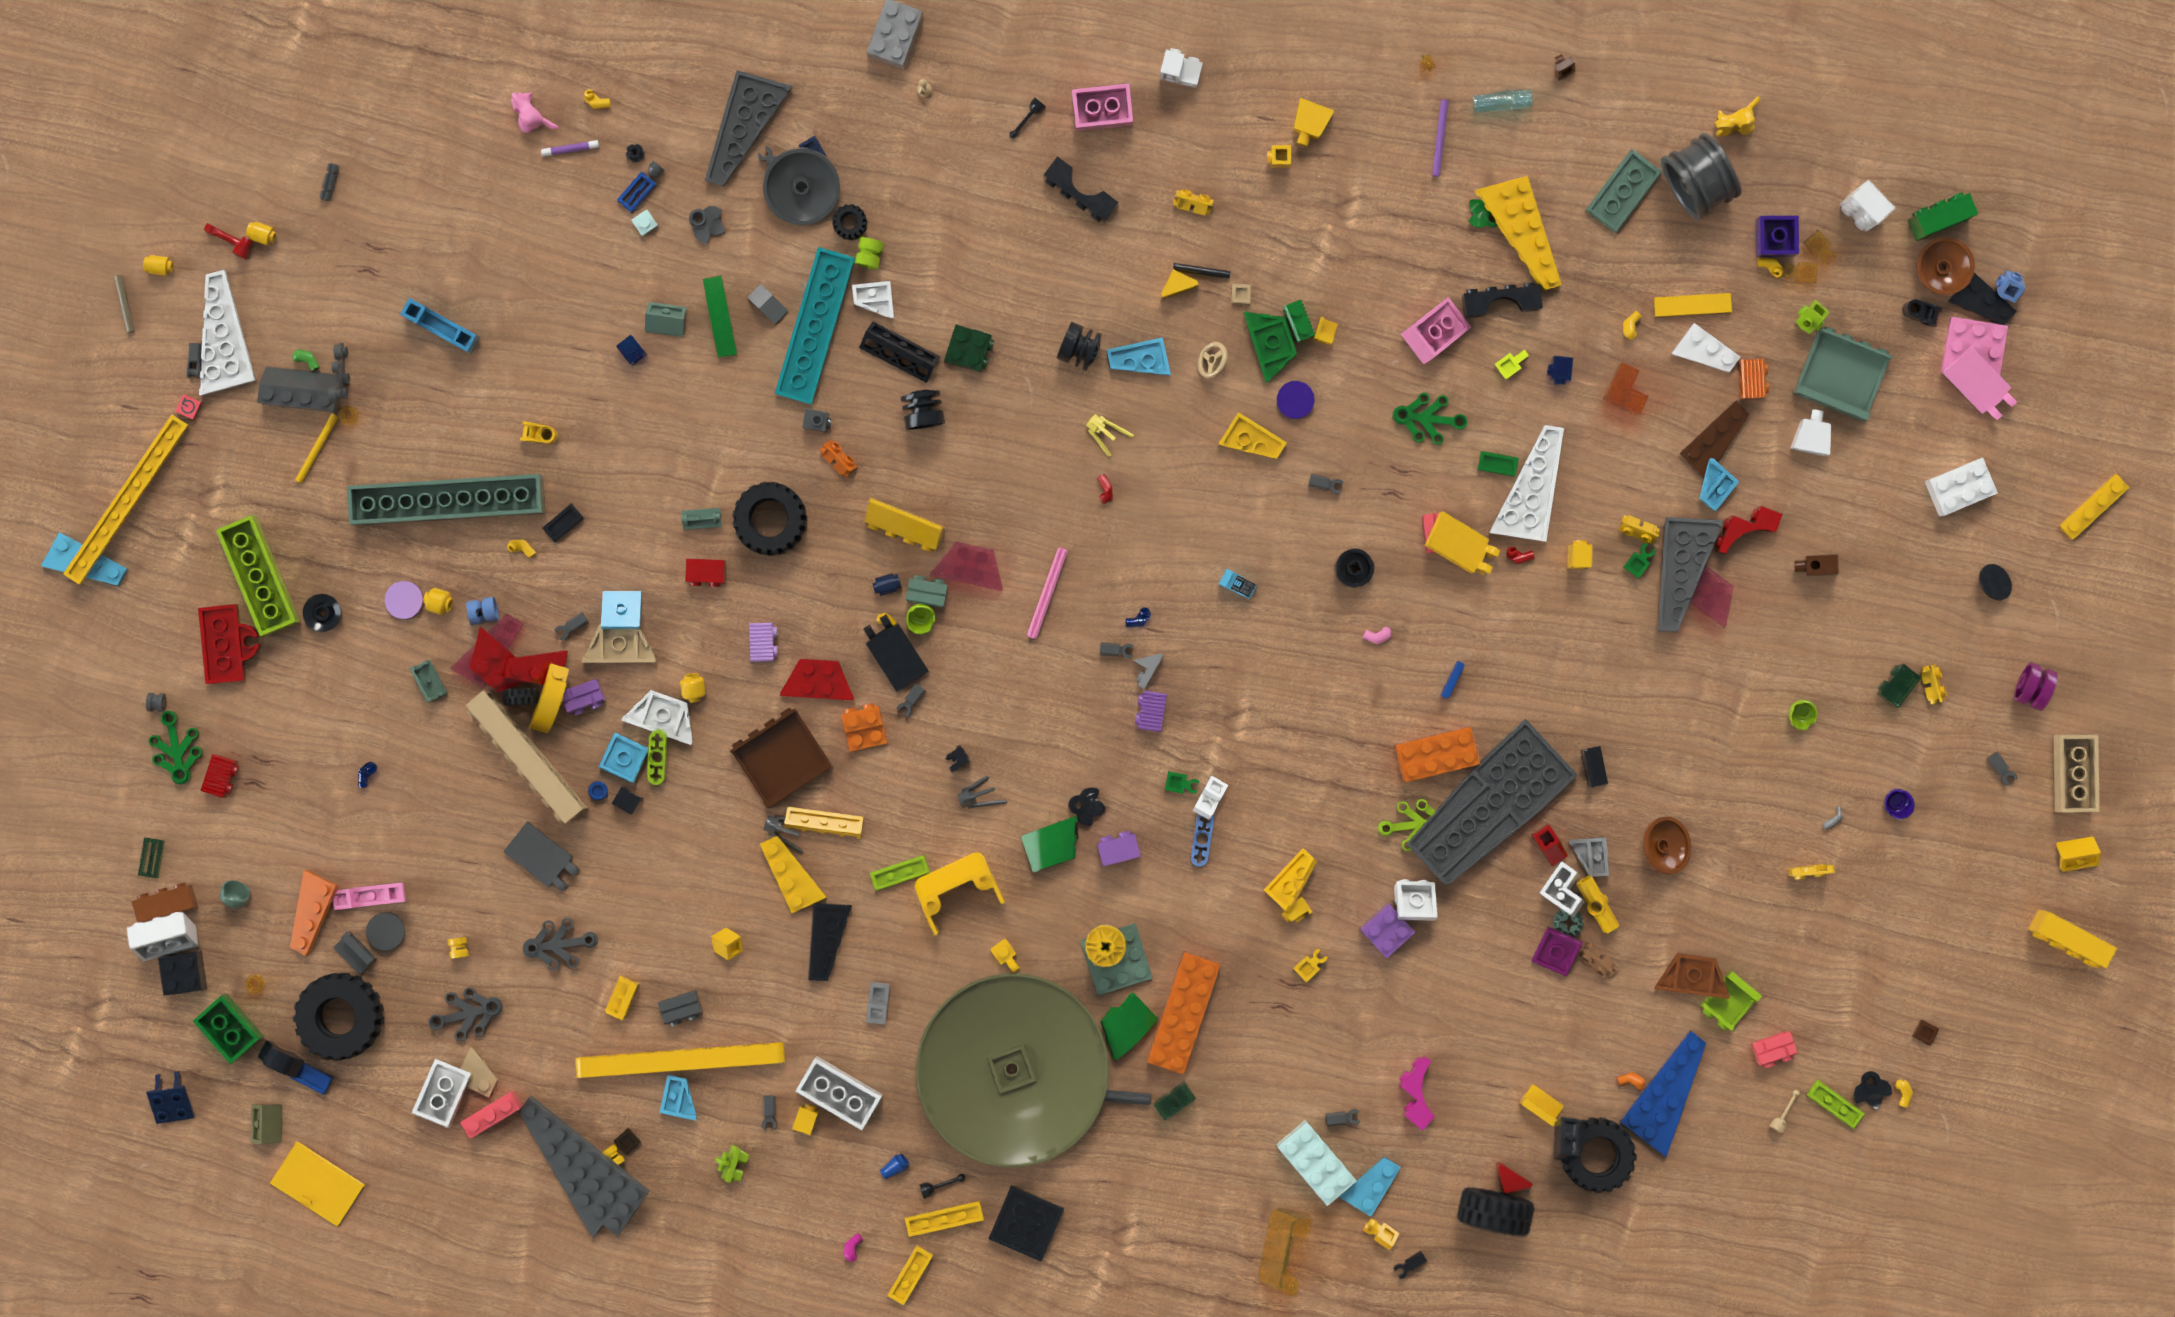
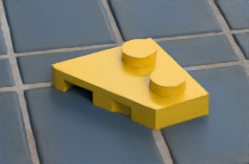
M1831 864L1788 868L1789 876L1795 877V880L1806 879V875L1823 877L1826 876L1825 874L1835 873L1834 865Z

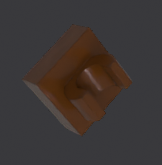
M1562 54L1555 57V76L1558 80L1576 72L1575 62L1572 57L1566 60Z

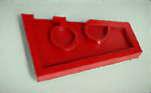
M568 650L507 658L503 677L544 685L549 665L555 664L565 667Z

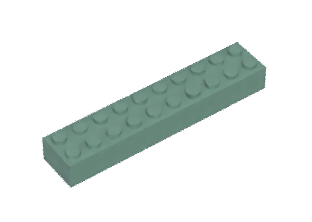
M541 474L347 486L349 524L353 526L545 514L543 475Z

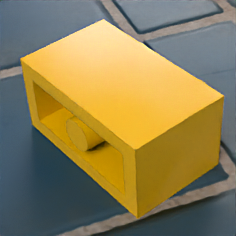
M1576 540L1573 541V544L1568 545L1567 569L1592 568V544H1587V541Z

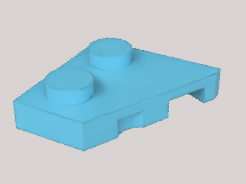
M1710 458L1699 499L1710 509L1716 511L1740 481L1715 459Z
M667 1075L659 1113L696 1121L697 1115L687 1078Z

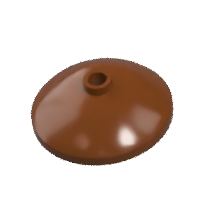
M1941 237L1932 240L1922 248L1917 258L1916 269L1921 283L1928 290L1940 295H1950L1961 291L1970 283L1975 270V262L1970 249L1963 242L1951 237ZM1941 264L1945 266L1944 271H1941L1939 268Z
M1660 817L1653 820L1648 825L1643 838V849L1646 859L1656 871L1662 874H1675L1683 870L1691 856V839L1684 825L1672 817Z

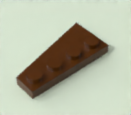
M1734 401L1680 452V455L1704 479L1709 459L1713 458L1719 463L1749 416V413L1737 401Z

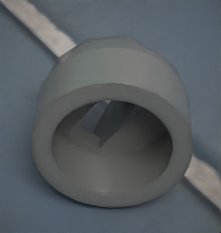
M652 161L648 167V172L653 177H658L665 171L655 161Z

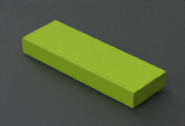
M921 855L870 872L869 874L875 891L929 874L930 870L925 855Z
M1819 1080L1815 1081L1806 1094L1853 1129H1855L1865 1115L1864 1112Z

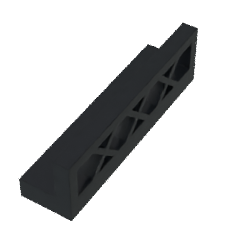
M875 322L870 324L859 346L860 349L925 383L928 382L933 369L940 359V356ZM867 339L873 341L876 347L867 345ZM883 349L891 350L893 356L886 355ZM900 358L908 359L910 365L903 364ZM917 367L927 369V374L920 373Z

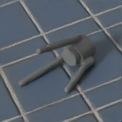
M988 776L962 789V792L958 794L962 808L968 807V809L1005 804L1007 800L974 803L977 801L976 797L995 790L992 787L975 794L974 791H970L989 778Z
M778 815L774 817L768 816L764 826V830L769 832L768 835L773 837L778 835L783 843L803 853V850L777 834L783 831L800 837V833L782 827L783 822L780 821H785L786 817Z

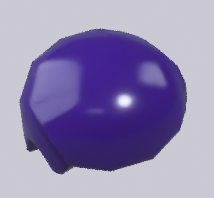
M1904 789L1891 790L1884 800L1885 810L1896 819L1908 818L1915 808L1913 797Z

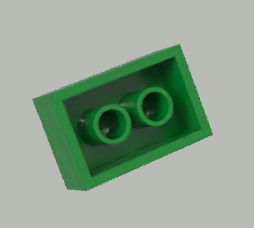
M1961 192L1948 198V202L1944 199L1929 206V210L1928 207H1924L1912 213L1913 217L1908 219L1916 241L1978 215L1979 213L1971 194L1964 195Z
M228 994L221 995L192 1020L229 1064L238 1061L264 1038V1035Z

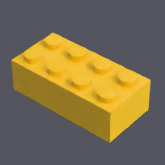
M2038 909L2028 928L2029 931L2033 932V937L2041 941H2050L2049 945L2058 950H2067L2066 954L2072 958L2084 959L2083 963L2091 968L2099 969L2102 967L2107 969L2117 950L2113 945L2049 911Z

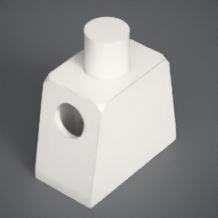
M1812 410L1810 420L1802 419L1800 421L1790 449L1821 456L1830 455L1831 424L1822 422L1824 411Z

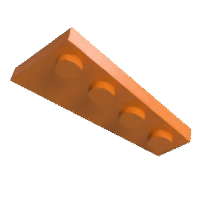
M309 870L303 871L290 944L291 949L305 956H309L339 887V885Z

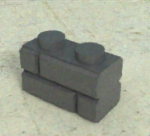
M697 990L658 1002L664 1024L670 1023V1027L680 1024L681 1019L687 1017L689 1021L699 1018V1014L703 1012Z

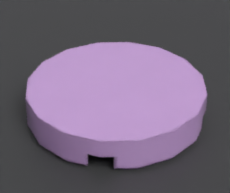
M396 582L388 588L385 594V605L391 615L400 619H409L421 611L423 607V594L420 588L412 582Z

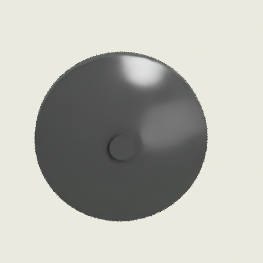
M793 148L782 152L769 164L763 179V193L767 205L777 217L791 224L809 225L822 220L833 210L839 198L840 181L834 165L822 153L809 148Z

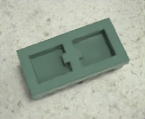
M431 660L423 661L421 664L409 668L427 702H433L448 694Z

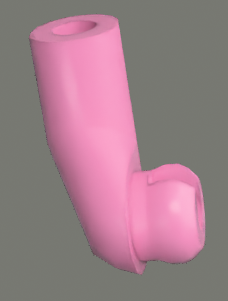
M1383 627L1382 631L1378 633L1366 630L1363 639L1375 644H1381L1391 638L1392 630L1389 627Z

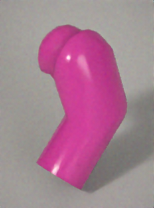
M856 1233L844 1244V1258L849 1262H854L857 1259L855 1247L863 1241L859 1233Z

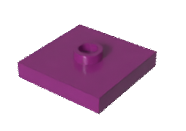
M1547 926L1531 961L1567 977L1583 942Z

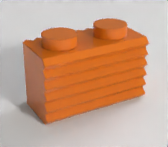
M1764 359L1738 361L1740 400L1765 398L1766 394H1769V383L1765 382V375H1768V364L1764 363Z

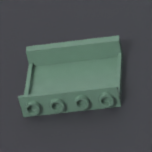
M1830 327L1820 328L1817 331L1793 394L1862 422L1868 421L1871 414L1869 413L1889 360L1893 359V356L1889 355V351L1878 348L1876 350L1871 348V344L1865 341L1856 342L1850 335L1842 334L1841 336L1836 334V330Z

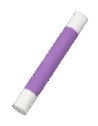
M595 140L541 149V153L545 157L599 148V141Z

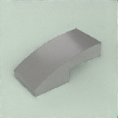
M871 981L866 1022L885 1024L890 983Z

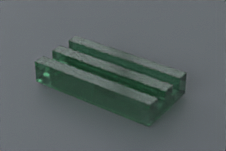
M144 837L138 870L139 876L159 877L165 840ZM149 842H151L152 844L146 873L144 872V868L147 857ZM156 844H158L154 872L152 874Z

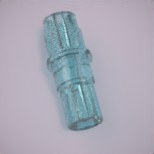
M1506 89V91L1493 92L1491 94L1473 95L1475 113L1506 110L1511 112V110L1533 106L1531 90L1509 91V89Z

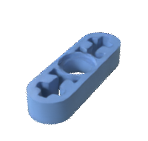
M1199 814L1197 816L1191 851V861L1195 866H1203L1208 861L1214 824L1213 815L1210 818L1211 821L1206 824V828H1210L1209 832L1205 830L1198 831V826H1203V822L1200 821V817L1203 816ZM1200 833H1205L1208 836V841L1205 844L1197 842V836ZM1195 845L1207 847L1206 851L1202 850V856L1205 859L1201 860L1200 863H1197V860L1194 859V855H1198L1199 849H1195Z

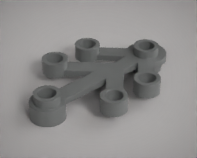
M343 342L334 345V358L338 361H333L331 364L332 373H336L335 386L328 388V400L330 403L348 399L347 387L343 388V385L350 384L349 373H345V358H348V347L344 346Z
M565 918L550 942L542 943L548 932L553 931L555 928V924L552 921H545L542 925V930L536 938L528 939L524 943L523 952L527 957L540 958L548 964L550 970L554 971L560 967V961L552 959L543 951L552 950L567 961L569 967L574 968L578 966L579 958L572 956L563 948L577 945L593 947L598 942V936L594 932H587L583 937L561 940L568 929H571L574 925L571 918ZM566 920H569L571 922L570 927H566L564 925V922ZM547 923L552 925L551 930L545 928ZM588 936L592 937V943L586 942ZM530 945L535 946L536 949L534 952H531L529 950ZM571 958L576 959L575 965L570 964ZM552 961L557 962L556 968L551 966Z
M468 987L464 990L465 998H472L483 1006L474 1007L458 998L456 993L449 992L445 996V1001L448 1004L456 1005L464 1011L445 1016L434 1014L429 1018L428 1023L432 1029L438 1030L445 1023L466 1018L461 1028L455 1033L456 1040L463 1041L467 1038V1031L476 1016L483 1013L485 1014L480 1023L474 1027L473 1032L476 1036L484 1035L491 1017L501 1013L503 1004L496 997L487 999L476 993L473 987ZM469 989L473 991L471 997L467 995V990ZM450 994L454 996V1001H449L448 996ZM491 1003L496 1004V1010L490 1008ZM436 1018L441 1020L440 1025L435 1024ZM477 1027H482L483 1032L481 1034L476 1031ZM463 1032L464 1038H459L458 1033Z

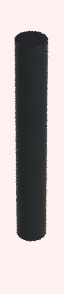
M1174 263L1173 269L1180 272L1230 279L1231 271Z

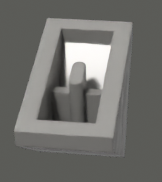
M761 284L747 297L774 324L788 312Z

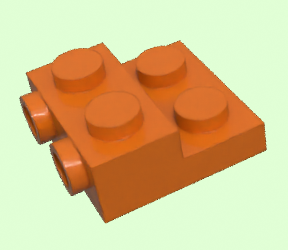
M874 703L863 705V710L856 711V707L845 709V714H841L850 752L888 743L880 706L875 707Z

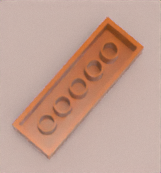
M1183 951L1147 1058L1148 1063L1184 1075L1221 966L1220 963Z

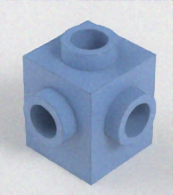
M2006 270L1996 281L1998 295L2014 303L2024 293L2026 288L2023 276L2015 271L2010 272Z

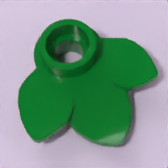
M1471 199L1469 207L1474 215L1468 222L1477 228L1484 226L1497 227L1496 221H1490L1489 216L1492 214L1485 208L1483 200Z

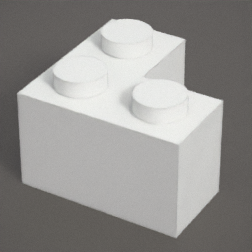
M1171 48L1170 51L1166 50L1160 71V79L1197 88L1203 64L1199 62L1200 59L1195 57H1188L1186 59L1184 58L1185 54H1181L1182 51Z
M1561 861L1540 891V894L1572 917H1575L1585 903L1583 899L1570 891L1580 875Z

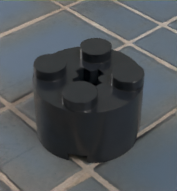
M1347 550L1335 562V576L1346 587L1357 588L1363 586L1374 574L1373 560L1364 550ZM1355 563L1356 567L1359 568V571H1355V573H1352V570L1349 569V566H1352Z

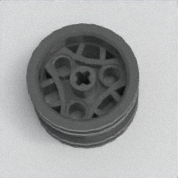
M1702 133L1699 135V138L1692 139L1690 146L1680 152L1674 150L1669 153V156L1665 155L1661 158V167L1672 192L1684 210L1694 220L1699 221L1703 218V215H1709L1712 212V208L1723 201L1729 203L1733 198L1741 196V185L1732 164L1718 143L1707 133Z

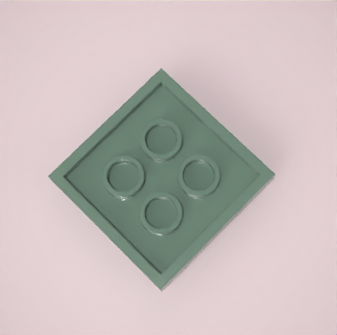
M1136 923L1118 928L1125 938L1126 950L1123 958L1112 966L1102 967L1092 962L1086 953V939L1081 940L1097 995L1153 978ZM1103 941L1101 949L1110 950V943Z

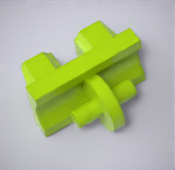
M731 1145L729 1153L723 1151L722 1157L715 1158V1162L719 1163L717 1170L723 1171L721 1178L728 1183H731V1180L741 1181L743 1171L736 1169L737 1162L746 1164L749 1154L742 1151L736 1145Z

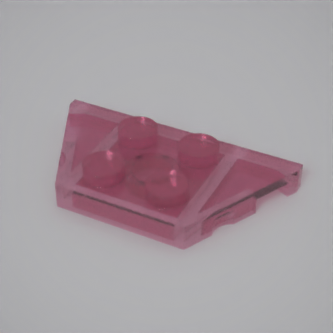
M955 542L930 573L932 576L1003 591L994 550Z
M1705 566L1690 603L1725 628L1734 586Z

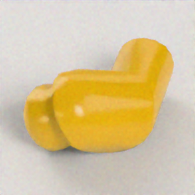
M524 539L511 540L507 544L509 552H524L529 559L536 554L535 550Z

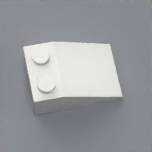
M435 1059L412 1113L450 1128L471 1073Z

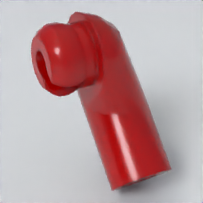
M1102 474L1098 476L1097 480L1105 493L1100 494L1099 497L1103 504H1106L1113 499V489L1107 476Z
M1509 547L1506 552L1508 559L1516 564H1522L1535 559L1532 550L1521 553L1515 547Z

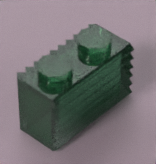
M1896 664L1889 673L1891 674L1887 681L1883 680L1878 686L1879 692L1877 695L1894 708L1901 706L1922 678L1905 664Z

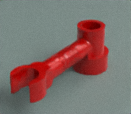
M209 223L206 224L203 229L205 232L235 245L232 253L242 259H247L248 251L253 241L246 237H242L240 240Z

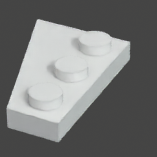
M1695 323L1692 324L1670 354L1727 373L1731 371L1740 358L1738 354Z

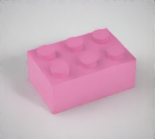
M1129 84L1072 90L1076 132L1133 126Z

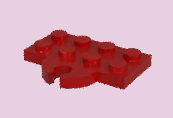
M238 604L198 608L205 684L245 681L244 661L252 659L258 653L261 645L254 644L249 647L245 641L248 636L260 637L259 633L254 627L240 623Z

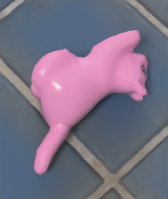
M532 92L512 93L513 99H511V104L514 111L519 114L518 125L521 131L530 133L541 125H545L550 129L557 130L559 128L556 124L543 118L539 111L530 104Z

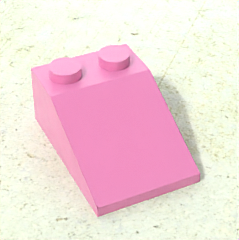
M1447 297L1401 333V336L1421 362L1425 364L1468 331L1471 326L1450 298Z

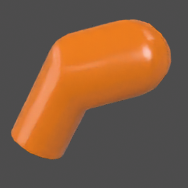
M1634 1072L1616 1077L1619 1086L1631 1083L1638 1090H1642L1646 1086L1645 1079Z

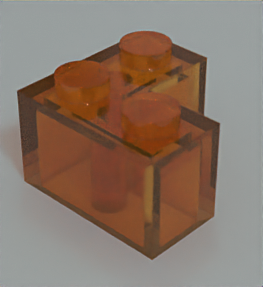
M1623 362L1620 363L1603 399L1635 415L1640 414L1649 397L1631 388L1640 370Z

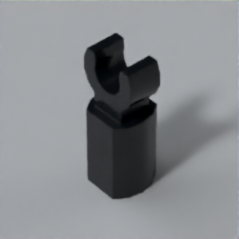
M1419 1251L1406 1259L1405 1263L1394 1265L1393 1269L1402 1268L1403 1273L1399 1275V1278L1403 1279L1408 1271L1411 1270L1412 1272L1428 1261L1423 1253Z

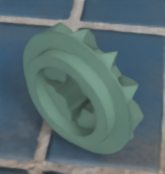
M1560 909L1553 918L1554 929L1571 937L1577 936L1581 933L1584 926L1583 916L1579 911L1575 917L1570 915L1571 921L1576 924L1570 925L1567 931V926L1560 922L1566 921L1569 914Z

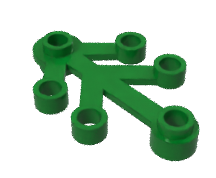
M1427 393L1419 394L1418 398L1410 405L1398 406L1393 411L1394 421L1400 425L1405 424L1412 433L1413 440L1418 443L1424 440L1425 435L1416 428L1411 420L1419 421L1432 437V442L1435 445H1440L1444 441V437L1436 431L1431 423L1452 425L1457 430L1464 429L1468 423L1466 416L1463 414H1457L1454 417L1431 415L1440 407L1448 404V398L1445 395H1440L1436 402L1421 413H1413V411L1421 404L1424 405L1429 402V395ZM1421 395H1425L1427 397L1426 402H1422L1420 400ZM1445 398L1446 403L1440 404L1439 399ZM1399 412L1405 413L1404 419L1399 417ZM1457 419L1462 420L1461 426L1456 425ZM1417 433H1420L1422 435L1421 440H1417L1415 438V435ZM1436 435L1441 437L1440 442L1434 440Z
M165 711L161 715V722L168 728L171 747L164 743L158 735L151 736L149 744L174 759L175 766L167 762L162 754L154 755L152 762L169 771L173 782L185 784L191 777L189 769L195 760L203 755V750L201 747L191 748L190 756L184 764L182 755L193 739L199 737V730L197 728H189L185 738L179 745L175 725L178 721V716L174 711ZM169 715L173 716L172 722H169L167 719ZM191 730H194L196 732V735L194 737L190 736ZM154 737L158 739V743L156 745L152 742ZM195 749L199 750L198 756L194 755ZM158 756L162 758L161 763L156 762ZM180 771L184 773V777L182 779L178 776Z

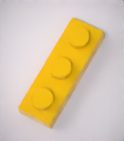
M916 1245L887 1296L904 1305L933 1254Z

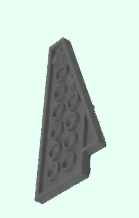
M530 1096L519 1113L590 1235L595 1237L603 1225L615 1235H620L650 1190L537 1099Z

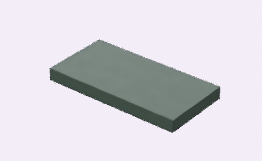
M1631 149L1585 211L1616 234L1662 171Z

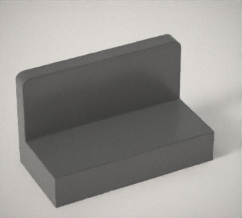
M351 931L346 932L334 946V949L359 974H362L377 959Z

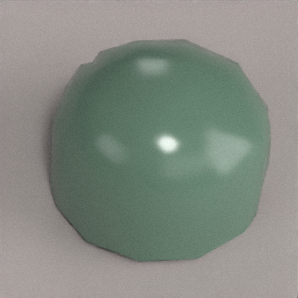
M226 881L223 883L220 891V900L227 907L240 909L247 904L250 889L239 881Z

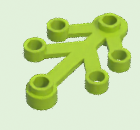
M1417 800V809L1424 810L1430 816L1435 812L1426 800ZM1400 801L1397 804V810L1405 813L1414 821L1392 824L1387 820H1383L1378 824V832L1383 836H1389L1393 831L1414 829L1410 836L1401 843L1405 851H1410V848L1406 849L1404 847V843L1409 841L1428 819L1422 818L1409 808L1405 801ZM1420 801L1425 802L1424 808H1419L1418 804ZM1402 803L1406 805V809L1403 811L1399 809ZM1384 825L1389 826L1388 832L1383 831L1382 828Z

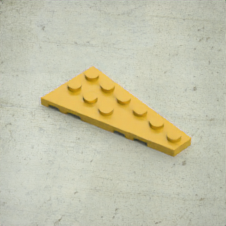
M1528 176L1475 190L1474 192L1477 196H1480L1485 203L1484 206L1487 211H1490L1496 219L1495 223L1510 245L1514 246L1519 253L1518 256L1521 261H1524L1529 268V273L1536 283L1540 285L1541 290L1545 291L1561 286L1562 283Z

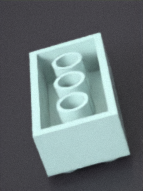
M1306 1119L1276 1144L1327 1206L1356 1182L1355 1177Z

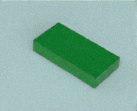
M1480 451L1477 470L1515 477L1519 458Z

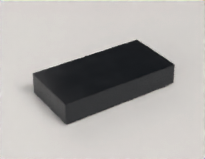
M571 503L542 528L553 542L556 543L581 522L584 517Z

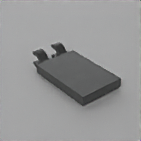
M528 821L503 851L546 886L550 887L553 883L561 891H564L568 886L564 880L558 877L562 870L565 868L573 876L580 870L570 862L573 858L571 854Z

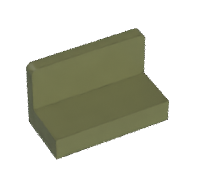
M251 1104V1143H280L282 1105Z

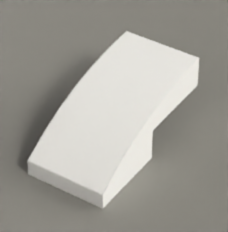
M1211 776L1192 811L1210 820L1228 785Z

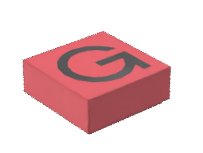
M183 394L175 412L195 420L202 402Z

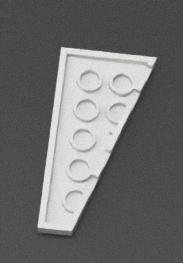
M226 270L206 274L205 311L203 314L204 328L202 332V367L200 371L201 385L199 396L256 381Z
M1544 425L1489 533L1542 542L1547 541L1564 428Z

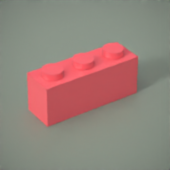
M514 1090L460 1123L471 1139L519 1110L523 1105Z

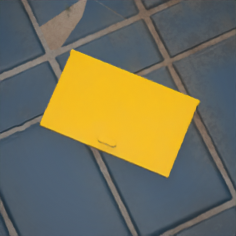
M298 1141L295 1142V1145L270 1182V1184L337 1227L361 1190L365 1187V1184Z

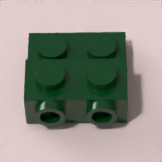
M955 324L944 361L981 373L982 369H986L989 360L986 358L987 351H991L993 348L994 340H992V335Z

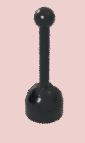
M1034 97L1030 102V112L1014 131L1010 132L1011 138L1017 137V132L1033 113L1040 114L1046 108L1037 98Z
M960 1174L957 1178L937 1185H932L929 1182L919 1184L923 1198L931 1197L937 1188L957 1181L963 1182L965 1175Z

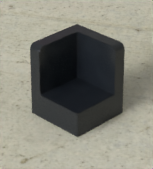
M621 787L612 804L629 814H633L643 797L625 787Z

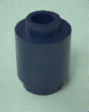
M890 573L875 578L876 582L872 583L875 594L879 593L880 597L897 592V589L902 588L898 574L893 575Z

